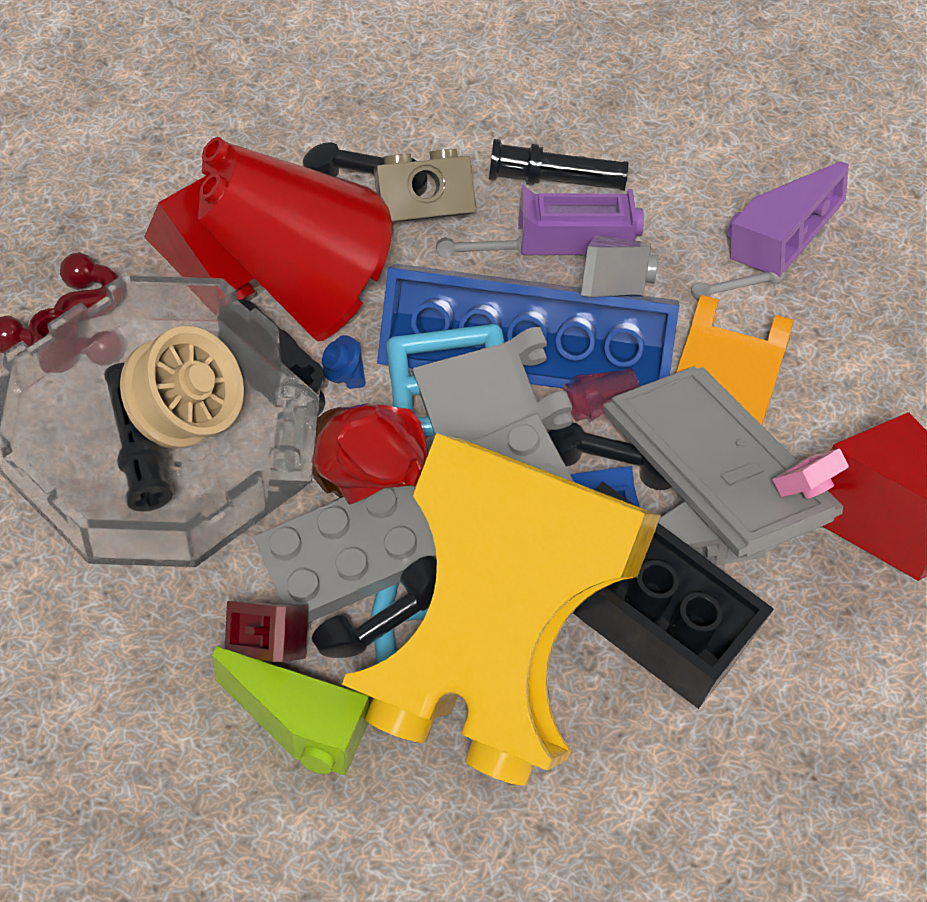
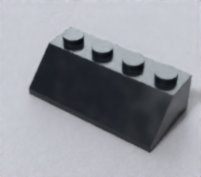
M604 482L595 489L598 492L632 504ZM658 523L638 577L616 582L597 591L579 605L573 614L699 709L728 674L771 615L774 608Z

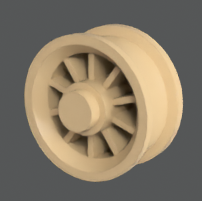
M195 326L172 328L158 336L155 340L137 347L126 359L120 378L121 398L131 422L146 438L167 448L180 449L190 447L202 441L205 437L222 432L236 420L243 404V378L235 357L218 337L207 330Z

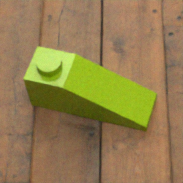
M216 646L212 654L215 680L294 759L300 760L305 768L317 774L326 775L332 771L346 776L369 724L365 720L369 709V696Z

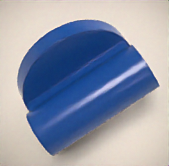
M343 335L328 344L322 355L325 378L337 384L344 382L349 389L363 388L366 382L360 343L350 336Z

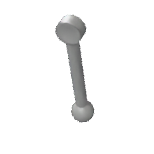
M519 236L516 240L454 243L450 238L444 237L438 240L436 249L441 257L452 256L455 252L517 249L521 252L522 236Z
M765 272L712 285L698 282L692 286L691 293L693 298L699 301L700 295L710 297L711 294L767 281L779 284L784 280L785 272L782 273L781 277H778L774 272Z

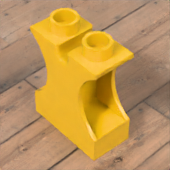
M436 433L413 494L414 499L421 507L428 521L436 548V583L429 609L417 631L396 653L372 667L345 674L342 685L373 697L365 716V720L369 724L391 735L418 743H426L435 718L451 714L458 696L462 697L467 704L468 714L461 734L473 739L466 755L465 763L498 780L525 786L528 783L534 765L544 770H549L567 761L571 753V749L563 739L553 717L547 686L550 656L561 628L575 609L597 591L616 582L638 577L661 515L464 439Z

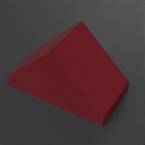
M227 601L224 649L254 659L271 662L306 659L308 605Z

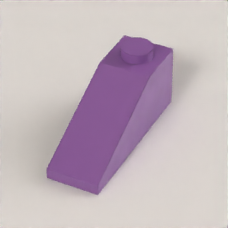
M840 161L756 196L742 212H737L730 221L728 237L731 239V259L764 272H774L778 277H781L782 273L788 269L846 200L849 164Z

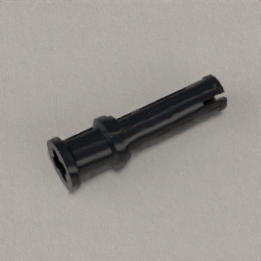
M494 139L489 179L496 180L498 176L525 179L526 183L531 185L539 183V179L581 185L617 188L625 191L629 163L628 161L619 162L543 152V147H539V144H531L527 148L504 145L500 139Z
M118 363L108 367L104 372L122 446L117 457V464L120 471L126 475L129 490L126 492L125 498L128 507L134 511H152L168 504L172 500L173 492L170 484L164 481L161 469L164 455L161 447L146 438L134 426L126 413L120 392V378L124 363Z

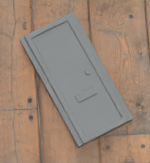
M695 366L614 396L611 402L603 404V413L737 557L745 555L747 558L831 523L834 517L843 513V505L828 490L809 499H805L802 492L781 498L772 479L799 462L704 367L698 369Z

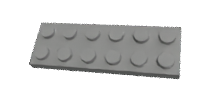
M534 414L471 442L573 481L538 414ZM416 486L384 488L353 504H348L343 497L253 536L281 603L308 605L309 623L400 583L403 571L416 560L425 556H434L436 558V548L430 526L421 507L413 497Z

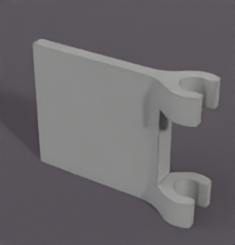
M541 327L526 329L511 340L499 345L412 368L434 435L439 433L472 442L534 414H538L545 429L557 430L572 424L569 411H572V405L566 391L554 392L537 402L523 366L537 365L547 360L543 347L547 346V342Z

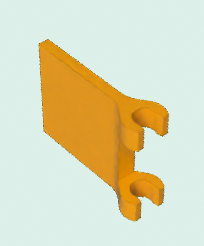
M700 295L676 373L694 366L697 369L704 367L763 425L782 360L790 340L794 319L775 315L768 341L714 327L719 299Z

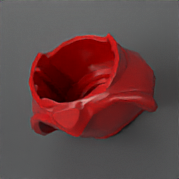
M368 403L352 406L331 418L318 435L312 464L320 476L339 488L348 504L361 501L384 488L417 486L428 456L421 422L411 409Z

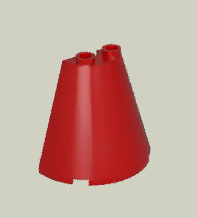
M220 137L211 139L203 147L202 173L207 178L199 190L198 221L316 341L326 340L343 327L362 306L363 302L357 298L368 280L371 279L377 282L388 256L392 236V221L387 204L383 198L366 186L228 143Z

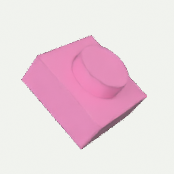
M839 448L810 456L772 480L781 498L802 492L805 499H809L832 488L834 484L831 478L849 466Z

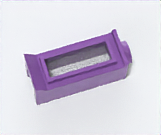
M522 185L518 216V229H523L521 255H587L588 245L595 235L635 240V236H642L643 209L635 208L633 189H628L627 194H534Z

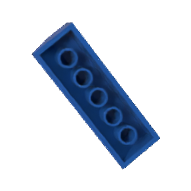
M393 264L388 267L377 364L388 365L386 343L394 336L496 324L502 329L504 342H507L526 329L541 327L547 342V346L543 347L547 360L537 365H523L530 384L617 396L670 376L679 300L642 295L587 297L581 296V287ZM485 345L408 354L409 368H415L484 349Z

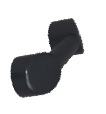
M333 142L316 145L303 158L304 167L335 177L339 173V168L374 174L373 169L376 166L384 165L383 157L340 150L337 144ZM417 173L412 180L413 191L418 196L424 194L427 189V173Z
M577 423L548 432L566 467L578 462L583 452L640 466V479L651 489L666 490L672 487L633 444L584 433L583 428Z
M425 556L410 564L400 577V581L408 594L357 628H354L348 617L344 615L335 616L322 623L314 631L311 638L319 653L329 658H346L359 655L367 649L368 645L420 610L428 609L435 589L437 559L434 556Z

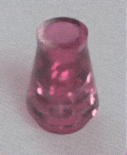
M630 367L621 371L576 375L573 378L574 381L564 384V391H566L572 405V411L570 412L574 420L577 422L587 419L588 422H592L604 415L603 404L611 402L612 397L640 386L634 370Z

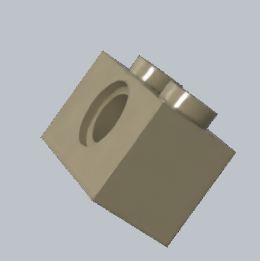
M457 149L430 151V160L412 162L411 154L384 156V165H378L373 170L376 193L387 204L391 221L401 222L476 212L470 155L458 157ZM417 173H427L434 179L436 189L432 197L421 198L413 191L412 180Z

